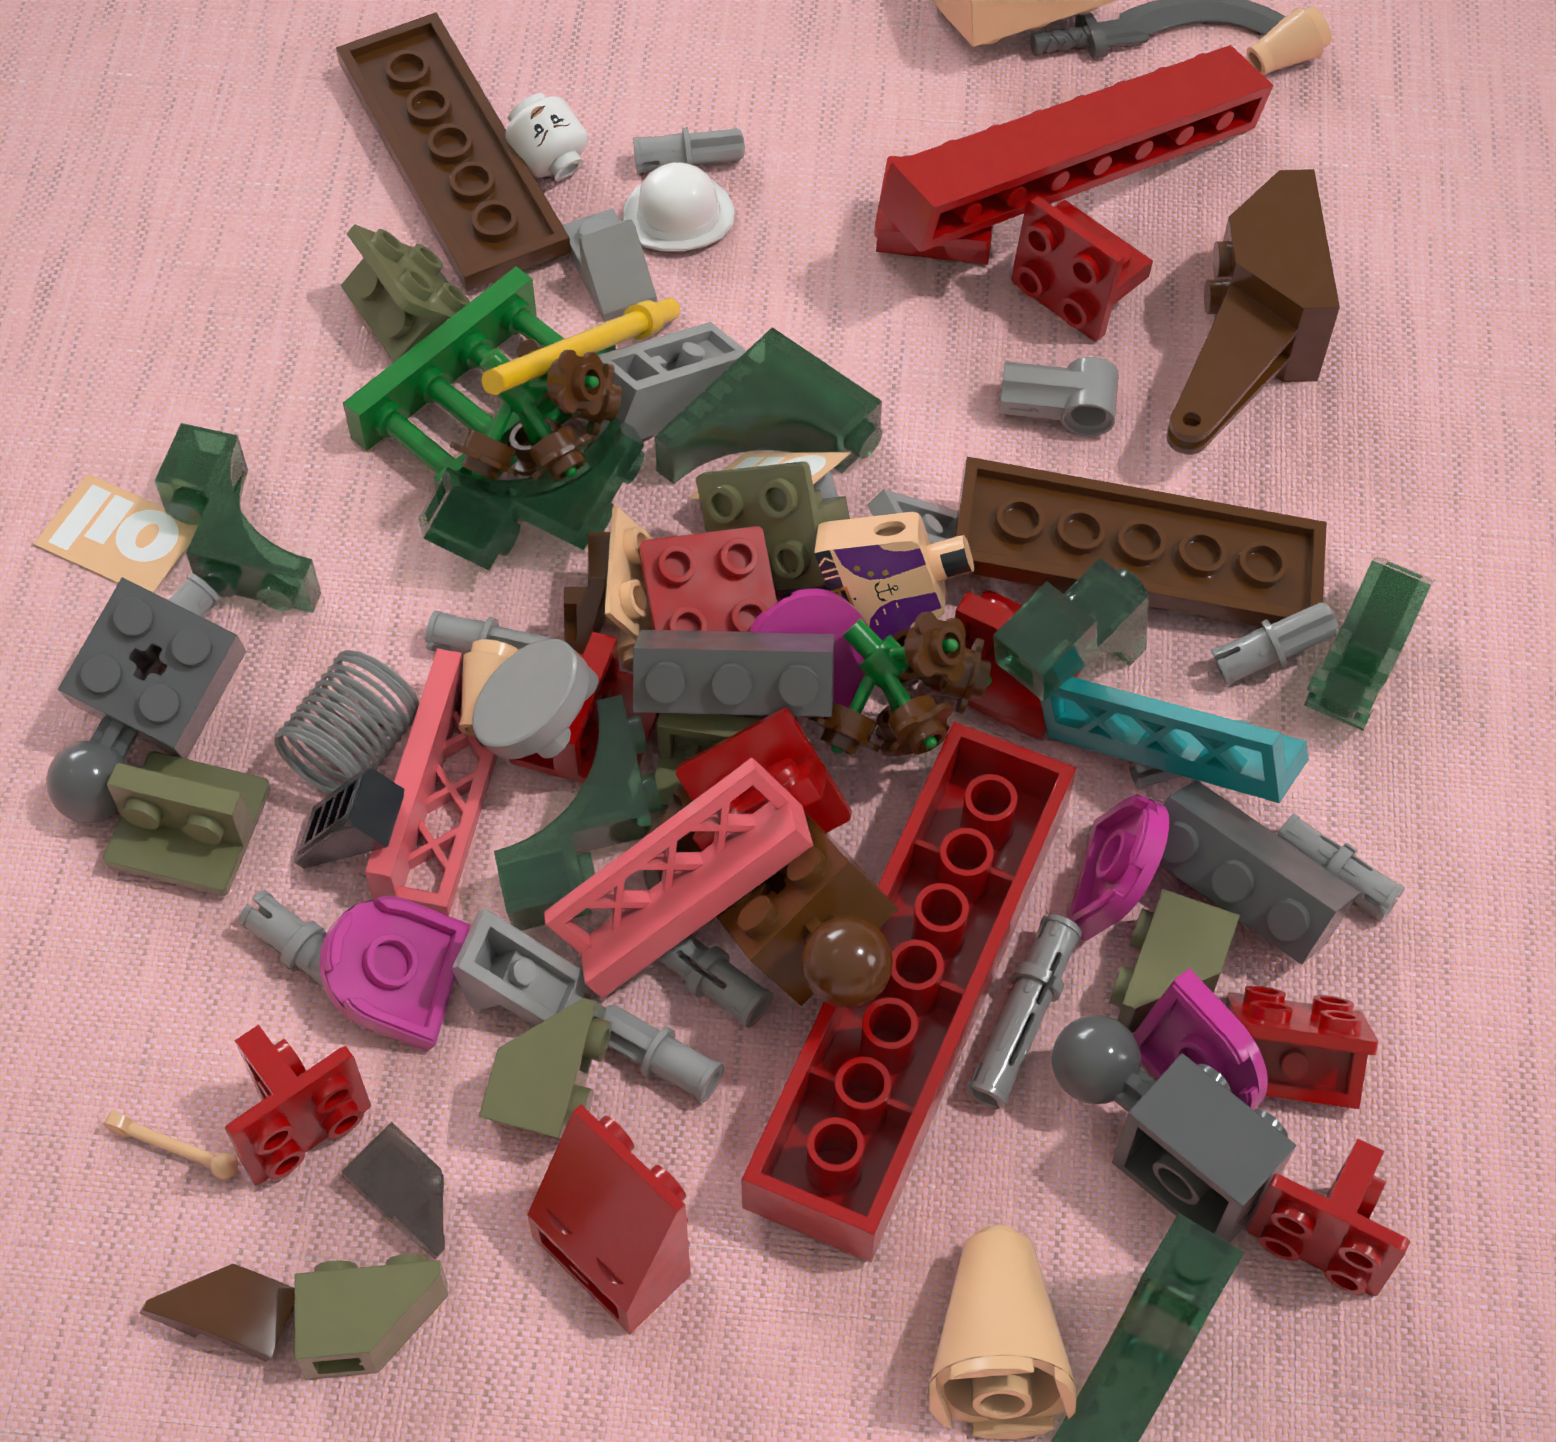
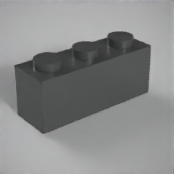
M641 630L633 647V712L770 715L782 708H788L793 716L832 717L835 634Z
M1198 780L1171 794L1164 803L1169 814V832L1160 865L1223 910L1240 915V922L1301 965L1328 943L1360 894L1359 891Z

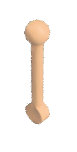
M111 1111L103 1124L108 1130L117 1135L134 1137L211 1168V1172L218 1179L226 1180L232 1178L237 1172L238 1160L231 1153L212 1154L134 1123L133 1120L121 1113Z

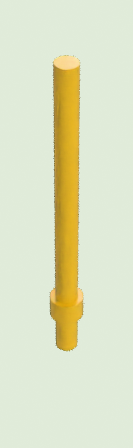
M668 297L657 302L645 300L631 305L624 311L623 316L485 371L481 379L482 386L487 393L498 395L547 374L551 364L559 358L564 350H574L577 356L583 357L587 352L597 353L630 338L642 340L657 334L665 323L675 320L679 316V303L675 299Z

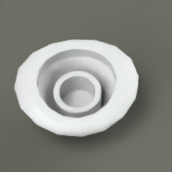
M673 162L662 165L650 172L643 183L634 189L624 204L622 221H633L643 247L663 252H683L703 248L722 239L733 226L735 208L728 193L714 180L710 179L708 174L699 167L687 163Z

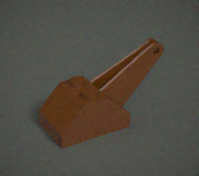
M1314 169L1279 170L1228 217L1223 241H1216L1214 243L1213 272L1215 277L1214 279H1207L1205 282L1204 306L1206 314H1214L1215 320L1181 396L1171 413L1166 434L1169 446L1178 453L1193 455L1203 451L1274 377L1282 382L1318 381L1340 305Z

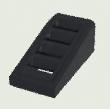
M369 768L360 771L313 806L294 863L305 869L388 847L405 795V789L375 769Z

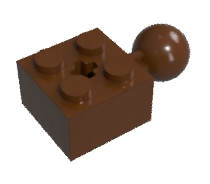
M804 811L813 846L716 917L748 959L800 1006L813 994L833 1006L842 1008L861 1006L875 999L884 990L891 976L893 965L892 952L887 939L879 928L898 910V907L856 861Z

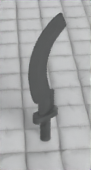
M1156 0L1130 8L1120 13L1119 19L1097 22L1092 13L1077 14L1075 16V27L1053 30V32L1032 33L1030 44L1034 55L1045 54V52H1059L1060 50L1076 49V47H1087L1091 57L1094 59L1106 57L1109 47L1147 43L1149 40L1148 36L1152 33L1178 25L1195 22H1223L1244 26L1266 35L1286 16L1249 0Z

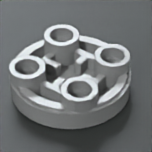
M544 639L531 643L507 658L485 683L473 711L472 725L474 733L483 745L501 758L518 759L536 752L545 759L552 758L559 754L568 744L571 735L568 727L578 715L584 701L596 690L598 676L587 665L586 661L568 643L562 640Z

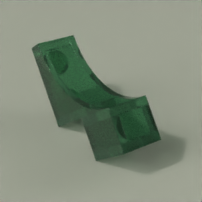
M615 418L608 424L597 440L585 450L586 453L583 455L586 460L585 465L577 471L574 477H567L558 482H555L551 475L539 482H535L532 477L496 481L485 478L477 480L471 475L463 474L447 467L418 519L423 539L490 570L498 555L505 557L513 548L521 527L517 521L521 519L584 550L588 544V532H604L612 518V507H614V504L611 502L622 483L628 485L637 476L644 460V452L641 451L644 443L634 427Z
M181 423L154 481L166 514L171 515L182 523L198 525L186 551L192 573L204 580L219 597L236 595L261 601L265 605L277 610L287 611L294 608L313 613L321 595L313 560L284 550L270 542L249 523L241 511V496L248 467L238 435Z
M1099 558L1064 594L1047 581L993 635L995 662L1043 702L1074 674L1102 656L1114 653L1127 665L1131 666L1147 648L1149 604L1147 590L1132 572L1125 568L1116 570L1102 558Z
M622 695L596 700L599 713V737L595 758L586 781L569 806L554 821L539 832L516 844L494 851L506 913L511 925L520 931L546 925L544 911L596 873L591 852L587 851L643 839L652 826L650 814L662 811L654 773L641 776L636 754L648 752L640 714L627 717ZM586 908L574 918L592 914L591 909Z

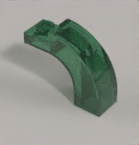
M1376 556L1369 565L1331 649L1324 660L1316 667L1307 688L1310 692L1304 706L1364 731L1400 659L1435 580L1380 556Z

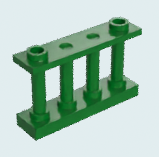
M515 266L343 402L350 437L364 450L368 451L383 438L392 437L437 474L433 479L439 510L448 519L464 505H471L479 500L494 480L485 476L479 480L475 479L472 476L471 470L461 466L466 454L463 453L455 459L411 423L408 418L427 403L436 402L469 430L472 429L488 436L495 419L451 384L469 369L478 367L485 372L480 366L483 358L512 335L520 333L527 339H535L540 346H549L565 339L536 317L533 279ZM613 345L609 348L597 352L596 354L600 355L606 352L616 350V346ZM549 397L542 399L536 406L543 417H548L561 425L572 417V413H564ZM514 412L511 414L500 439V442L505 445L510 441L509 437L512 430L521 423L518 415ZM513 456L509 467H512L517 462L515 456ZM500 470L497 478L504 473V471Z

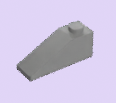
M708 322L598 355L601 359L602 367L605 363L614 365L613 384L621 386L622 399L615 419L611 422L604 420L596 437L610 444L613 448H617L653 436L748 363L751 354L712 322Z

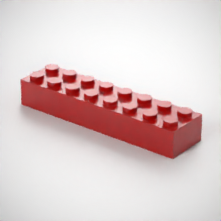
M953 722L878 883V887L898 907V910L879 928L887 939L892 952L893 965L889 981L884 990L875 999L861 1006L842 1008L823 1002L741 1179L742 1209L872 1263L1068 807L1076 767Z

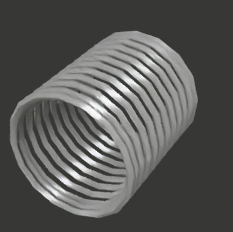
M344 650L338 653V657L333 659V665L327 667V672L321 675V680L315 682V688L309 690V696L304 697L302 704L296 706V712L290 714V720L285 721L284 727L279 728L278 733L274 734V744L283 760L297 774L319 790L330 794L342 784L328 779L303 762L288 747L283 736H286L293 747L313 765L327 774L346 782L362 771L361 767H365V769L372 768L377 771V768L383 765L384 759L389 757L390 751L395 749L396 743L401 741L402 735L406 734L408 727L413 725L420 702L409 684L392 668L363 652ZM342 662L353 663L380 679L398 696L408 713H404L394 697L379 683L366 674L350 666L343 665ZM347 672L361 678L374 687L392 704L395 710L388 707L373 691L352 679ZM334 678H338L341 684L336 682ZM328 686H332L336 692L330 690ZM346 693L349 694L350 696H352V697H353L354 699H356L357 701H359L362 705H364V706H365L368 710H370L372 713H370L369 711L365 710V709L362 708L360 705H358V704H357L355 701H353L349 696H347ZM322 694H326L330 700L324 698ZM316 702H320L324 708L318 706ZM341 702H343L345 705H347L348 707H350L351 709H353L355 712H357L362 718H360V717H358L357 715H355L352 711H350L347 707H345ZM310 710H314L318 716L312 714ZM336 711H338V712L341 713L343 716H345L346 718H348L349 720H351L355 725H353V724H351L350 722H348L345 718H343V717H342L340 714H338ZM304 718L309 719L313 725L307 723ZM334 722H336L337 724H339L341 727H343V728H344L345 730H347L349 733H347L346 731H344L343 729H341V728H340L338 725H336ZM377 723L383 725L386 730L380 728ZM371 731L376 732L380 738L374 736ZM364 738L370 740L373 745L368 744ZM295 739L302 741L309 749H311L319 757H321L328 763L332 764L333 766L341 769L345 775L338 773L333 769L329 768L328 766L324 765L323 763L319 762L316 758L309 754ZM358 746L363 747L367 753L361 751ZM351 753L357 755L360 760L355 759Z

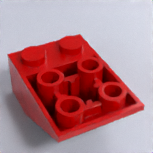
M580 1104L572 1112L527 1216L533 1239L612 1318L631 1334L691 1276L690 1242L687 1232L688 1218L686 1216L685 1203L682 1202L687 1196L681 1185L667 1170L659 1165H655L649 1170L631 1152L635 1148L634 1143L616 1121L607 1115L598 1121Z

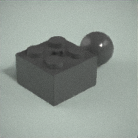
M122 577L58 688V691L73 706L101 719V722L90 740L68 745L52 760L47 771L46 788L54 807L65 817L80 823L101 822L119 812L107 787V783L116 763L128 765L125 757L136 738L173 756L187 759L247 652L238 635ZM160 660L166 668L165 672L161 676L156 673H150L144 681L145 676L142 673L144 667L150 662Z
M1089 1015L1072 1021L1060 1032L1052 1050V1068L1059 1085L1070 1096L1081 1102L1106 1104L1115 1101L1128 1112L1112 1163L1217 1251L1222 1253L1254 1216L1273 1175H1282L1296 1144L1288 1138L1285 1128L1275 1117L1264 1110L1251 1109L1231 1093L1228 1082L1212 1067L1206 1064L1196 1065L1182 1053L1163 1075L1155 1081L1140 1069L1141 1053L1137 1040L1124 1024L1103 1015Z

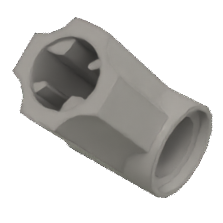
M1098 357L1076 359L1067 368L1005 362L999 414L1062 420V424L1067 430L1082 436L1105 434L1115 424L1119 380L1118 369L1113 363Z

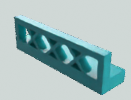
M1048 670L1037 681L1049 739L1276 803L1282 801L1309 760L1307 741L1283 735L1278 731Z

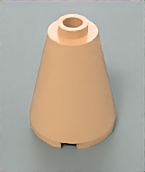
M992 1225L981 1229L978 1234L971 1236L964 1243L928 1387L929 1411L940 1424L952 1429V1417L972 1423V1436L984 1439H1021L1042 1435L1054 1430V1416L1064 1410L1068 1420L1074 1415L1076 1411L1077 1388L1033 1242L1012 1227Z

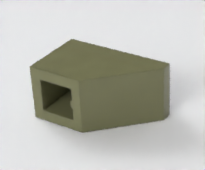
M1162 889L1155 912L1142 908L1129 945L1141 950L1135 969L1122 965L1115 982L1109 1003L1121 1007L1117 1021L1124 1024L1131 1033H1134L1173 980L1189 968L1214 993L1240 915Z
M582 998L499 1047L479 1117L561 1139L572 1112L580 1104L589 1112L591 1110L594 1092L593 1089L587 1088L585 1085L592 1060L601 1062L609 1044L612 1022L603 1020L606 1007L597 1001Z
M401 1254L390 1257L386 1260V1265L358 1268L357 1264L353 1262L336 1260L316 1265L314 1272L295 1273V1360L306 1380L379 1373L448 1297V1282L441 1261H429L427 1256L421 1254Z

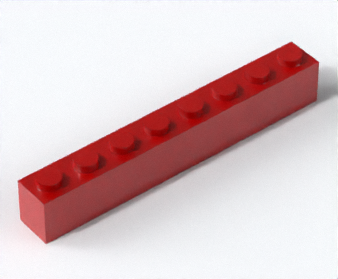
M1232 45L1208 53H1201L1194 58L1168 67H1160L1148 74L1127 81H1120L1113 86L1087 95H1079L1070 101L1044 110H1036L1018 119L1000 125H992L986 130L966 137L949 140L940 146L914 155L903 156L891 162L878 208L916 249L922 252L1024 214L1026 202L1035 195L1052 204L1252 130L1257 125L1274 85Z

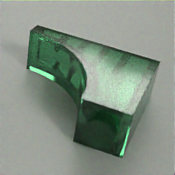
M772 327L654 436L656 470L675 484L699 466L723 456L757 450L790 453L851 452L834 467V469L843 473L859 457L865 459L870 456L878 446L883 435V430L881 429L882 401Z
M1178 1213L1145 1268L1122 1317L1078 1394L1074 1415L1069 1420L1066 1415L1051 1442H1140L1217 1309L1245 1252Z

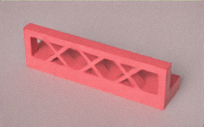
M437 648L394 780L396 784L405 789V795L388 847L371 851L365 875L373 900L382 896L404 898L449 916L498 756L485 745L482 748L476 737L464 734L459 730L458 727L461 719L459 713L462 706L463 656L459 652ZM456 727L460 734L452 738L454 729ZM469 746L478 760L477 768L474 772L451 783L442 769L444 760ZM439 781L443 789L435 792L437 783ZM469 791L465 804V802L461 798V795ZM452 801L462 816L459 826L434 839L425 826L427 814ZM421 836V838L425 842V845L417 849ZM452 847L449 859H447L443 851ZM433 857L444 871L438 893L405 887L409 871Z
M750 758L544 911L545 924L581 954L585 985L603 999L811 848L813 843L803 806L756 760ZM752 785L769 800L767 804L753 814H729L730 802ZM690 831H715L714 842L703 851L676 852L677 841ZM637 870H663L662 881L650 890H624L625 879ZM586 908H611V918L590 934L572 920V918Z

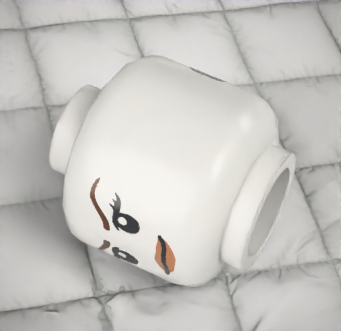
M544 93L533 94L522 100L511 110L508 115L510 123L505 133L506 141L525 161L535 178H545L553 175L555 180H562L572 175L581 167L583 160L580 156L587 147L589 137L574 112L562 97H546Z

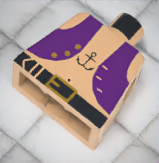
M916 512L836 520L818 524L814 554L828 591L842 596L853 605L881 640L888 635L893 636L900 630L911 629L917 616L923 612H932L939 619L945 613L946 588L944 580L974 572L973 558L965 535L931 544L922 517Z

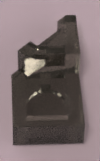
M391 1121L342 1171L341 1177L396 1228L436 1260L445 1250V1235L443 1231L444 1174H442V1169Z

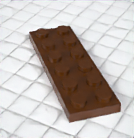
M437 12L336 47L338 62L466 292L499 280L515 266L523 271L571 253L570 237L527 164L506 141L505 127Z
M968 456L966 458L962 474L954 537L965 535L974 563V572L967 574L1262 627L1261 622L1266 619L1271 625L1313 605L1323 603L1327 522Z

